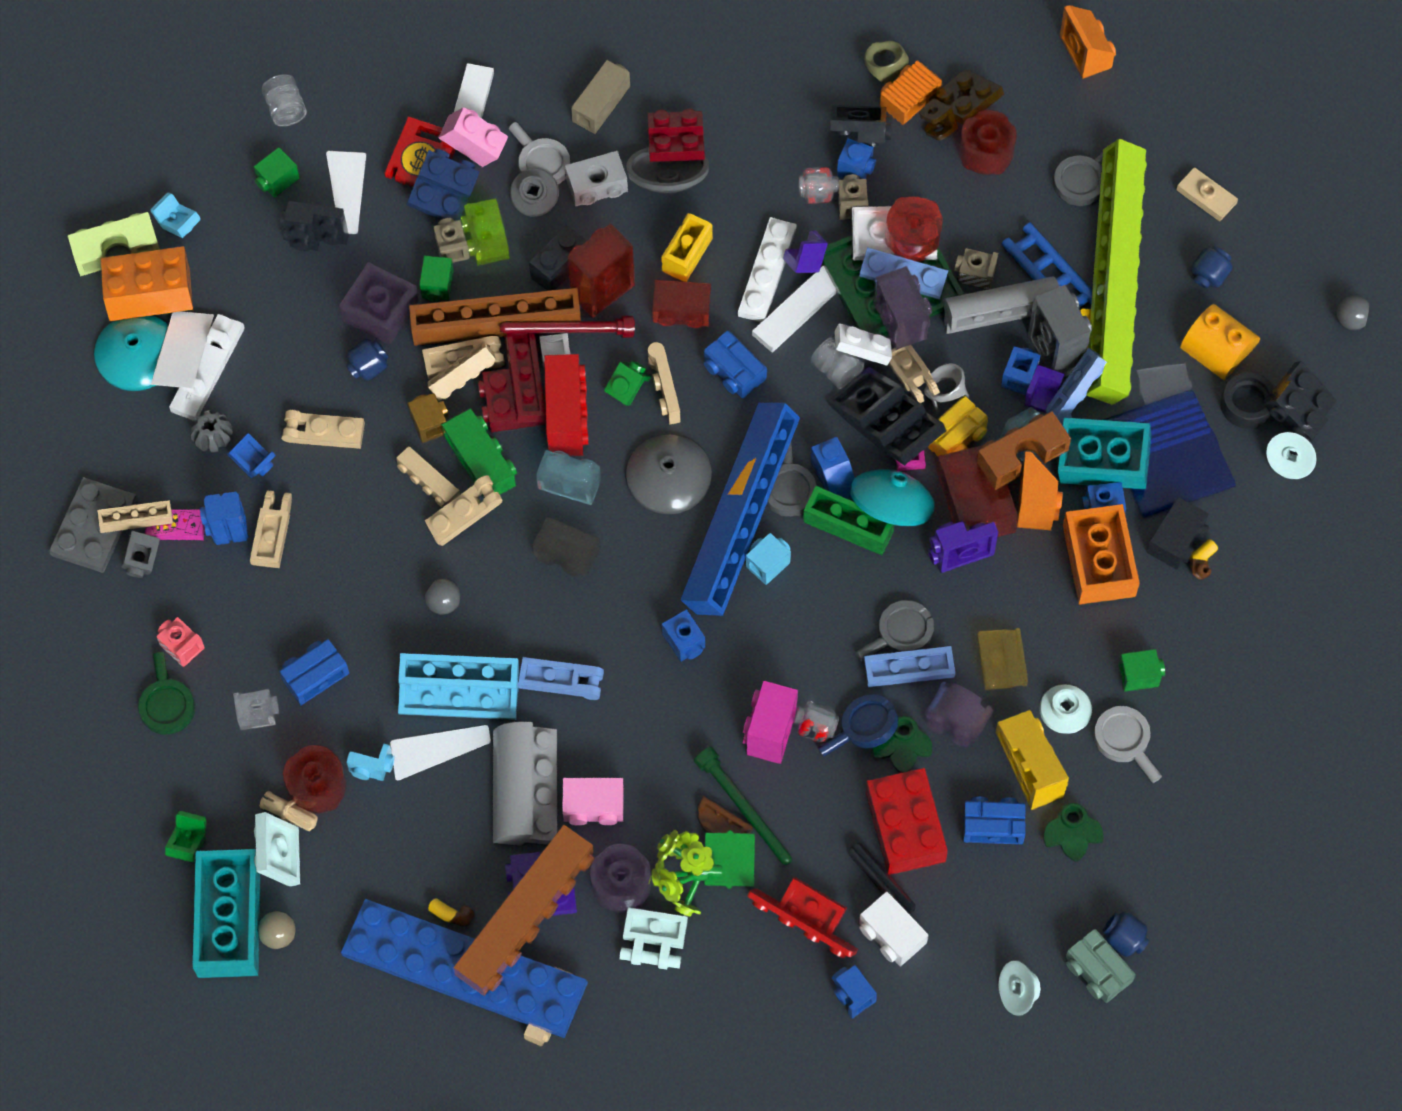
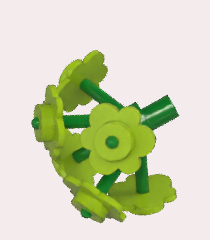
M673 830L670 835H664L658 844L657 849L659 852L657 858L659 860L655 864V868L652 869L653 884L659 887L660 893L664 895L667 901H671L676 905L675 910L681 916L691 917L692 913L700 915V909L690 904L700 881H706L708 876L721 877L722 866L714 865V861L711 858V848L704 847L698 841L699 836L697 833L685 831L678 834L677 830ZM668 855L675 856L676 859H682L680 863L682 871L669 872L665 868L664 860ZM693 880L685 901L680 900V894L683 893L682 884Z

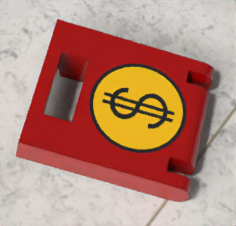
M408 116L386 168L385 177L392 179L395 170L398 169L395 181L413 187L428 150L432 152L435 149L443 150L450 155L449 159L452 160L456 149L442 140L441 143L420 137L421 131L439 137L443 128Z

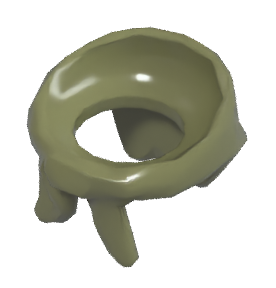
M875 42L865 52L864 62L870 73L880 82L886 84L889 81L893 82L899 77L902 69L909 64V57L898 42ZM888 50L894 54L895 60L890 65L878 66L873 61L876 53L882 55Z

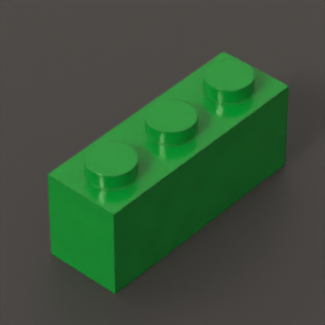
M470 408L441 424L445 440L473 483L487 475L493 482V490L500 495L516 486L514 475L517 474V471L511 460L507 459L505 461L501 455L503 450L495 437L490 438L486 432L488 427L481 415L476 417Z
M815 486L804 509V523L879 555H883L894 532L893 524L871 517L862 511L855 502L818 486Z

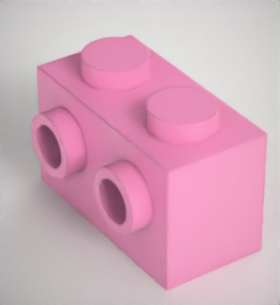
M465 107L448 116L439 135V139L482 167L499 158L508 138L496 125L487 123L478 117L475 111Z
M563 778L564 822H569L572 825H585L587 822L615 825L617 822H623V778Z

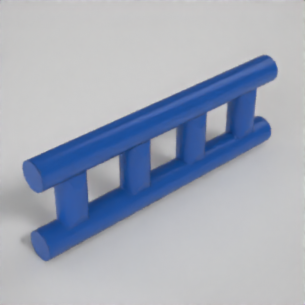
M1031 222L1024 226L1023 231L1027 236L1020 241L1014 243L1008 237L1001 243L1005 250L1033 280L1046 278L1041 273V270L1053 263L1062 273L1061 276L1056 278L1059 286L1071 283L1081 293L1077 296L1079 308L1087 302L1092 304V289ZM1036 244L1045 255L1032 263L1023 251Z

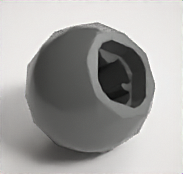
M1349 295L1339 303L1336 309V317L1344 328L1360 330L1366 326L1369 303L1364 297Z
M442 578L433 582L426 592L424 599L431 612L444 615L455 611L460 604L461 594L453 581Z

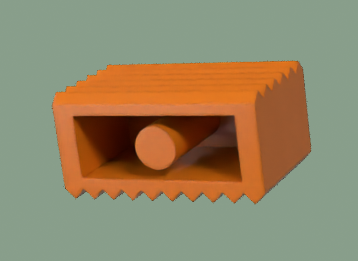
M917 60L912 66L906 65L893 83L889 81L883 86L880 92V106L887 107L886 112L892 115L893 118H896L901 125H904L928 103L927 100L941 89L942 79Z

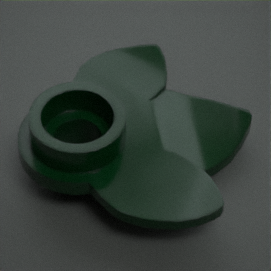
M900 716L898 717V727L893 736L884 744L873 747V753L875 758L890 757L893 766L899 772L904 773L913 768L917 756L930 757L932 755V742L928 735L918 730V725L912 718ZM901 728H906L909 731V733L907 735H901L899 734L898 730Z
M1077 803L1064 805L1059 811L1058 818L1051 820L1044 832L1046 847L1061 845L1066 856L1075 862L1085 855L1088 843H1102L1104 838L1100 823L1088 817L1086 809ZM1069 815H1075L1078 818V821L1072 823L1068 820L1067 817Z

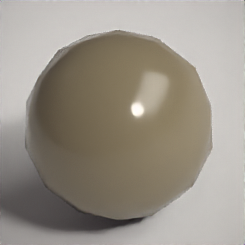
M274 911L267 913L260 920L257 931L260 941L266 947L280 949L287 947L294 940L296 927L294 920L286 913Z

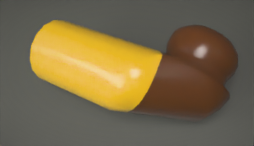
M1211 539L1204 542L1190 557L1191 573L1197 579L1207 578L1211 574L1208 558L1218 550L1217 545Z
M437 898L433 899L428 907V910L440 919L462 927L471 924L470 920L475 916L474 911L466 905L461 906L460 910L456 911Z

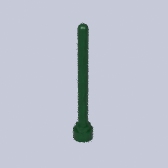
M712 746L703 750L694 759L695 764L701 771L705 770L706 773L712 774L783 865H789L792 862L791 855L720 767L721 762L719 761L720 756Z

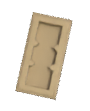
M1195 167L1177 186L1178 192L1218 221H1221L1238 201V198Z

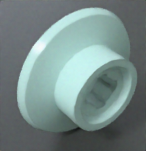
M1285 432L1271 439L1267 446V459L1270 466L1279 475L1289 479H1300L1308 476L1315 468L1316 452L1312 444L1305 437L1296 433ZM1289 451H1296L1298 455L1291 454Z
M1062 684L1054 686L1045 692L1040 701L1039 711L1043 722L1050 729L1059 733L1070 734L1080 731L1088 724L1092 715V705L1089 697L1081 689L1073 685ZM1067 702L1072 708L1066 711L1061 705Z
M1010 961L1003 967L998 984L1003 1005L1013 1015H1024L1031 1009L1034 1001L1039 997V979L1025 964L1019 961Z

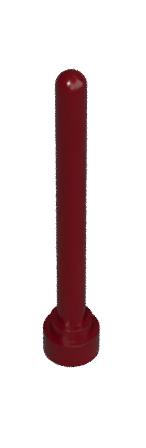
M624 315L616 318L615 321L503 322L500 325V331L502 333L615 332L621 338H633L635 321L633 315Z

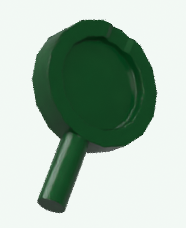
M157 652L153 654L157 682L152 683L143 691L139 699L138 711L144 725L152 732L160 735L173 734L182 731L190 724L195 714V702L190 690L183 683L168 679L164 652Z

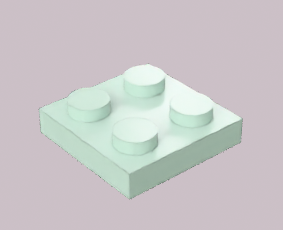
M266 812L255 814L256 872L290 887L299 885V827Z

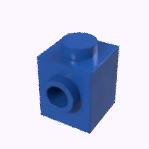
M848 138L838 159L837 177L844 179L845 176L853 174L858 175L860 179H866L868 174L871 175L876 164V159L873 158L874 147Z
M1122 482L1087 486L1085 496L1081 497L1082 510L1123 504L1124 512L1126 511Z
M687 609L662 623V635L680 662L687 658L694 659L703 652L705 636Z

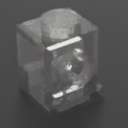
M269 689L244 694L239 692L233 693L237 721L241 731L276 724L274 714L280 713L277 696L272 697ZM261 705V706H260L259 708H257V709L252 708V706Z

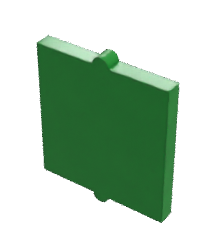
M731 830L727 833H705V847L711 848V858L714 861V865L722 866L721 877L708 876L707 880L704 881V886H726L727 889H731L732 886L754 887L755 834L733 833Z

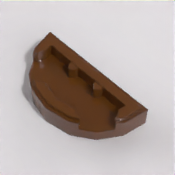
M705 796L702 797L699 804V822L706 833H727L731 830L733 833L749 834L753 830V827Z

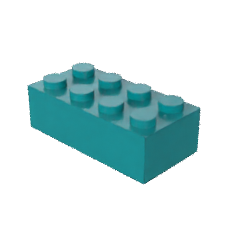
M256 849L196 851L193 969L198 978L258 976L259 935L257 929L260 922V873L256 872Z

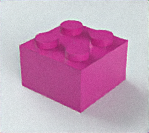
M763 681L761 691L755 690L751 707H753L751 717L747 716L743 729L745 734L743 744H747V755L781 764L797 712L798 690Z

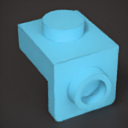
M169 192L151 208V213L162 229L181 238L189 233L201 220L196 211L180 205L174 195Z
M383 744L378 759L350 751L347 766L349 772L356 778L368 780L370 777L383 781L386 772L390 773L393 768L395 756L392 755L390 745Z

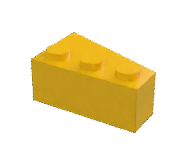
M1029 710L997 722L995 733L1030 809L1033 810L1064 798L1069 777L1051 744L1045 737L1039 718H1034Z

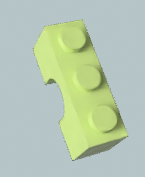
M148 212L132 214L122 220L108 221L101 226L91 229H80L68 235L80 276L100 271L101 258H104L107 251L114 246H125L130 249L131 253L160 250Z

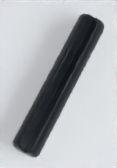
M862 843L854 844L848 852L853 861L883 894L888 892L908 914L912 913L916 905Z

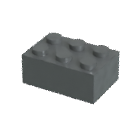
M1063 285L1034 297L1028 337L1037 354L1041 355L1040 360L1044 367L1063 373L1064 377L1070 375L1087 350L1092 326L1087 316H1082L1076 295L1070 293L1067 286Z

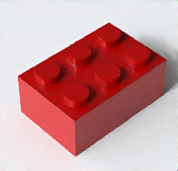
M579 354L544 355L546 427L549 457L583 456V445H589L585 364H579Z
M925 768L867 781L866 796L887 873L891 875L946 862L948 850Z

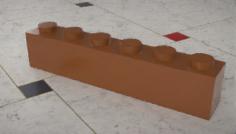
M577 288L409 305L414 346L474 340L489 336L502 337L504 333L500 331V325L503 322L581 321Z
M563 825L453 967L455 976L483 996L489 990L493 992L503 979L501 974L507 966L513 967L520 958L522 952L519 950L525 942L531 943L540 931L538 925L544 918L549 919L558 907L556 902L561 895L567 896L576 884L574 878L581 870L585 872L590 867L595 858L592 856L593 845Z

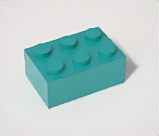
M1064 418L1063 427L1071 437L1069 451L1061 454L1059 458L1058 474L1060 483L1099 485L1122 482L1123 488L1146 489L1151 446L1150 423Z

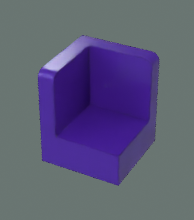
M811 230L807 241H802L799 249L785 250L783 260L795 273L820 272L828 243L816 230Z
M1037 365L1026 393L1024 406L1047 413L1046 409L1062 386L1064 374Z

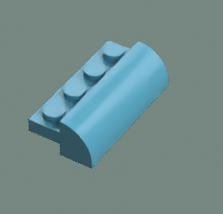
M400 653L398 714L516 720L519 692L518 658Z

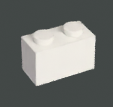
M888 892L884 893L860 914L859 924L861 926L859 928L864 936L870 941L874 939L881 946L880 951L884 957L890 962L895 961L900 967L927 944L928 934Z

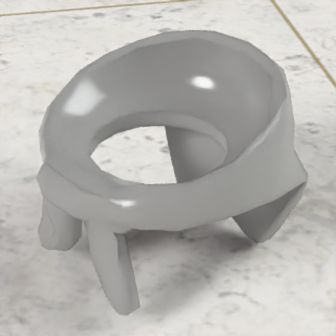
M954 363L942 365L931 373L936 384L945 379L955 381L956 387L954 390L946 394L938 393L934 396L929 391L927 385L924 389L925 395L932 400L936 413L940 412L937 402H947L962 396H966L969 399V394L965 387L964 371L959 365Z

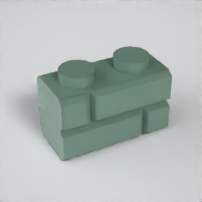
M1096 929L1072 946L1066 955L1068 960L1066 965L1069 970L1077 977L1081 975L1088 983L1086 987L1090 994L1097 1000L1101 998L1105 1003H1108L1119 992L1129 986L1136 975Z

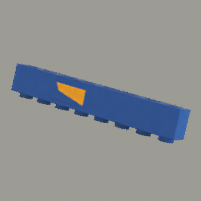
M758 403L681 597V601L697 615L723 616L800 420V417L786 403Z

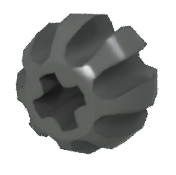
M211 410L204 411L203 416H196L192 421L193 427L190 428L191 440L203 452L207 449H210L211 453L219 452V447L226 448L230 443V436L233 433L232 424L227 421V417L221 412L213 414Z

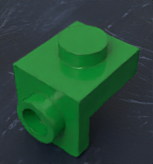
M631 360V362H620L604 392L626 406H630L643 382L649 381L651 376L645 372V366L634 360Z
M178 811L176 827L165 847V855L194 863L196 851H200L206 839V818Z

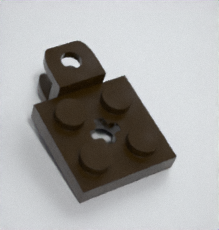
M967 69L963 70L927 100L928 103L920 110V118L930 122L925 127L926 135L940 141L958 129L957 122L967 126L1004 95L1002 86ZM938 128H943L941 131H935Z

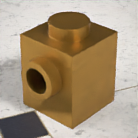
M435 393L420 395L414 398L413 401L408 402L410 416L422 443L443 436L441 424L446 422L445 418L449 417L444 402H438Z

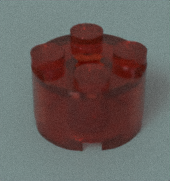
M983 110L965 121L961 132L959 152L962 164L966 169L985 175H999L1010 165L1014 156L1017 132L1015 126L1008 121L1007 116L998 111Z
M900 197L895 201L888 211L885 227V243L894 252L895 256L919 262L938 249L943 220L937 203L921 197Z
M319 745L305 746L287 760L283 771L284 783L290 799L297 806L311 813H322L338 807L339 802L345 795L347 781L340 760L330 749Z

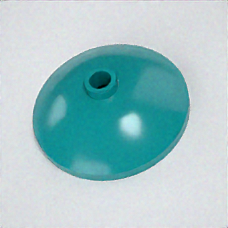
M153 315L112 321L100 333L94 348V359L101 376L111 385L127 391H141L156 386L151 385L169 325ZM132 341H138L134 346L129 345Z
M869 470L856 476L851 485L850 493L855 504L871 517L885 523L898 526L920 525L932 517L935 509L934 499L928 489L915 478L897 470Z

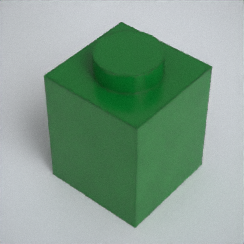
M277 148L254 166L256 174L255 183L263 192L268 191L274 198L300 179L297 165L280 148Z
M424 256L420 279L422 298L432 302L450 300L454 274L452 258Z
M1156 649L1121 654L1118 665L1124 692L1159 687L1162 676H1165V666L1163 659H1158Z

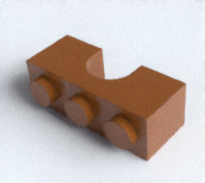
M1053 411L1046 415L1039 414L1031 419L1026 426L1020 429L1015 427L998 441L991 440L985 443L978 452L977 464L996 490L1020 477L1022 464L1016 456L1019 452L1033 451L1041 458L1043 463H1046L1069 451L1071 437Z

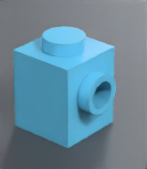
M769 533L764 539L759 538L752 544L750 552L746 555V567L767 585L790 564V547L782 538L777 539Z

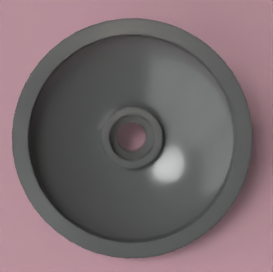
M649 147L634 153L628 159L626 168L630 180L639 187L657 193L668 194L681 192L699 184L709 172V161L705 155V160L650 162Z
M671 434L659 435L640 444L632 453L626 470L627 485L634 499L646 509L660 514H678L695 507L707 494L712 478L711 464L704 450L697 443L686 437ZM667 463H671L674 465L670 469L664 467V465Z

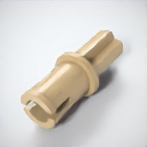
M270 791L264 794L268 799L262 797L260 802L261 809H265L281 817V820L289 821L307 831L315 828L318 817L297 806L295 801H287Z

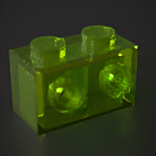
M494 198L464 205L465 216H461V223L464 233L469 232L471 239L466 240L470 257L475 256L477 266L510 259L509 247L497 199Z

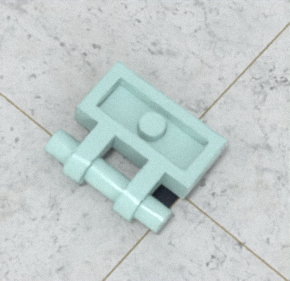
M628 908L623 940L634 941L633 949L622 947L620 959L631 961L633 965L647 963L658 965L659 969L667 970L668 967L680 969L681 956L670 955L671 947L683 949L688 917ZM644 943L660 945V953L643 951Z

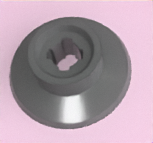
M538 168L527 169L518 174L510 187V199L513 206L523 215L530 217H539L550 212L556 205L559 197V187L555 178L549 172ZM530 187L540 188L537 193L538 195L528 194Z

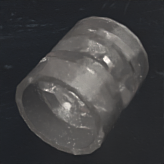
M274 76L263 84L261 88L266 104L270 107L269 112L275 125L290 126L305 117L307 109L302 97L299 95V89L293 76Z
M835 336L824 341L811 357V362L821 372H828L827 378L838 389H842L852 381L864 368V362L858 356L836 350Z

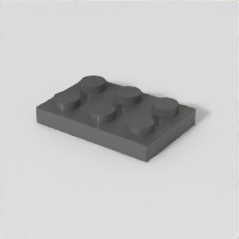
M83 477L49 550L50 555L104 573L123 530L100 533L97 510L135 505L137 501L136 494Z

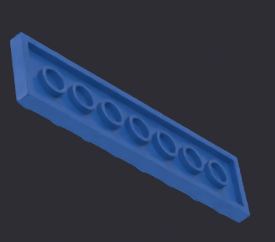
M367 899L364 900L341 951L342 956L521 1023L530 1024L562 1038H565L588 984L584 978L520 956L513 967L507 966L502 972L503 979L499 986L493 992L489 990L483 996L455 976L453 968L474 942V938Z

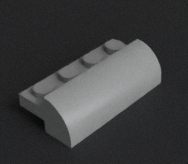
M1052 276L944 298L942 302L945 309L944 328L946 334L1031 317L1034 297L1060 286L1056 278Z
M512 722L500 725L493 731V843L522 846L525 842L548 845L557 834V729L533 727V722Z

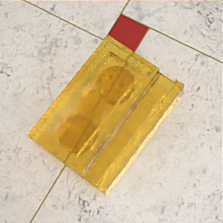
M1020 628L1010 631L1003 629L978 632L977 639L985 690L1014 688V686L1019 685L1026 687L1028 685V677Z

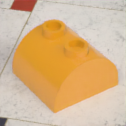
M1212 304L1191 326L1180 348L1225 381L1259 344L1260 337L1216 304Z

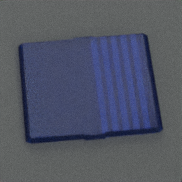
M1193 390L1102 419L1106 421L1150 423L1151 446L1146 489L1130 488L1143 517L1171 509L1178 497L1191 502L1236 487L1235 480L1218 445L1217 437L1213 429L1210 428Z

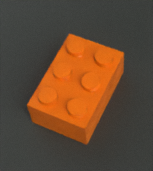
M184 246L101 258L103 300L109 321L193 310L190 268Z
M1123 504L1066 512L1063 530L1078 604L1136 597L1140 583Z

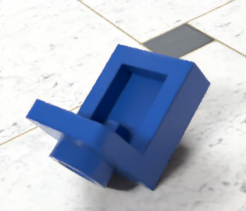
M249 433L227 453L250 478L258 474L264 476L273 467L274 464L271 460L276 456L272 451L268 453Z

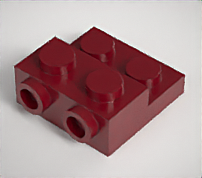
M688 108L682 112L657 110L655 113H648L650 162L705 160L702 111Z
M509 369L482 372L483 380L478 381L480 398L486 397L487 406H482L483 419L486 423L490 422L491 432L546 425V420L545 422L517 423Z

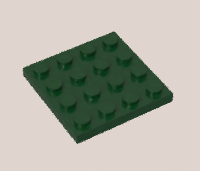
M852 235L827 245L822 266H824L855 327L860 330L887 336L944 312L945 309L942 302L944 298L964 295L938 246L937 260L913 261L948 270L940 299L860 277L859 274L864 260H853Z

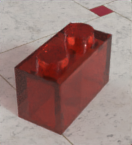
M655 280L653 323H659L663 326L681 324L692 328L709 326L711 305L710 283Z

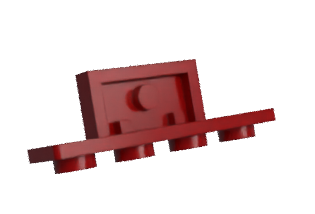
M796 877L793 878L781 902L757 888L749 891L747 897L753 900L752 904L756 908L764 912L771 910L779 915L777 919L789 927L796 925L804 930L803 935L817 943L821 940L831 946L829 950L841 958L856 955L858 948L833 934L847 907Z

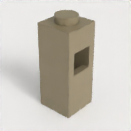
M606 60L572 106V122L596 134L630 88V72L621 64H614Z

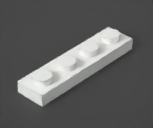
M770 217L738 310V317L760 323L767 318L785 265L783 260L786 249L791 247L797 224Z

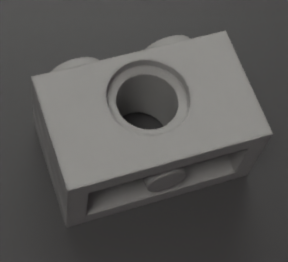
M618 151L565 165L566 181L575 207L591 205L597 200L608 197L616 198L628 192L627 176ZM595 179L603 180L599 183L592 182Z

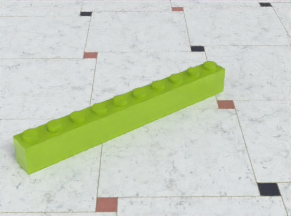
M1122 139L1116 140L1103 149L1090 317L1092 332H1090L1088 348L1098 353L1107 363L1100 377L1095 379L1088 388L1086 396L1111 405L1129 396L1131 390L1130 373L1133 364L1132 345L1135 338V333L1133 332L1134 318L1136 316L1135 302L1138 290L1137 274L1140 264L1139 245L1142 239L1140 233L1141 219L1143 217L1142 202L1145 192L1144 174L1147 167L1145 161L1146 149Z

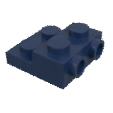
M435 149L434 152L428 150L406 205L440 220L452 218L454 221H458L461 219L480 172L475 170V165L469 161L460 160L458 163L449 159L450 155L443 150Z

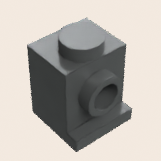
M135 531L130 533L121 568L127 569V575L143 578L144 574L149 575L152 572L160 538ZM134 554H142L144 560L142 562L135 561L133 558Z

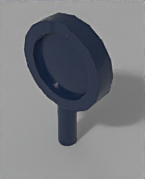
M877 694L864 695L855 699L847 706L842 715L844 731L819 746L818 749L823 757L849 741L855 746L862 748H873L884 744L893 736L898 727V715L893 704L886 697Z

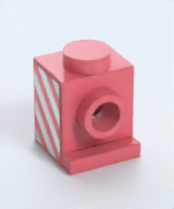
M178 617L173 622L166 620L158 629L159 634L156 637L160 646L183 668L205 648L201 637L195 634ZM179 634H182L179 639H175Z

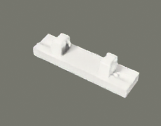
M220 314L217 315L207 335V341L193 389L179 387L169 406L172 413L191 420L200 415L245 329L243 323ZM212 344L221 345L222 349L212 346Z

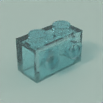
M546 450L536 474L538 489L592 505L601 482L600 466H597L596 463L588 459L578 460L571 458L562 451L551 452Z

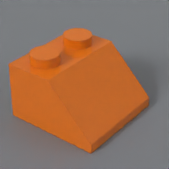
M1071 5L1064 7L1060 38L1082 79L1112 68L1116 50L1113 43L1107 41L1101 21L1099 19L1096 20L1090 10Z
M1025 451L1021 472L1017 527L1051 531L1053 520H1059L1063 492L1057 491L1058 480L1032 452Z

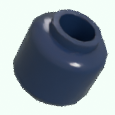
M1213 246L1212 249L1204 248L1191 266V271L1195 275L1194 282L1205 289L1209 286L1220 287L1233 269L1230 262L1231 256L1216 246Z
M364 339L348 352L347 357L350 363L346 367L356 379L361 376L364 380L370 381L387 368L389 355L377 340L372 342L369 339Z
M1129 912L1114 913L1102 930V933L1105 934L1104 939L1124 957H1129L1135 952L1140 954L1149 942V939L1146 938L1147 925Z

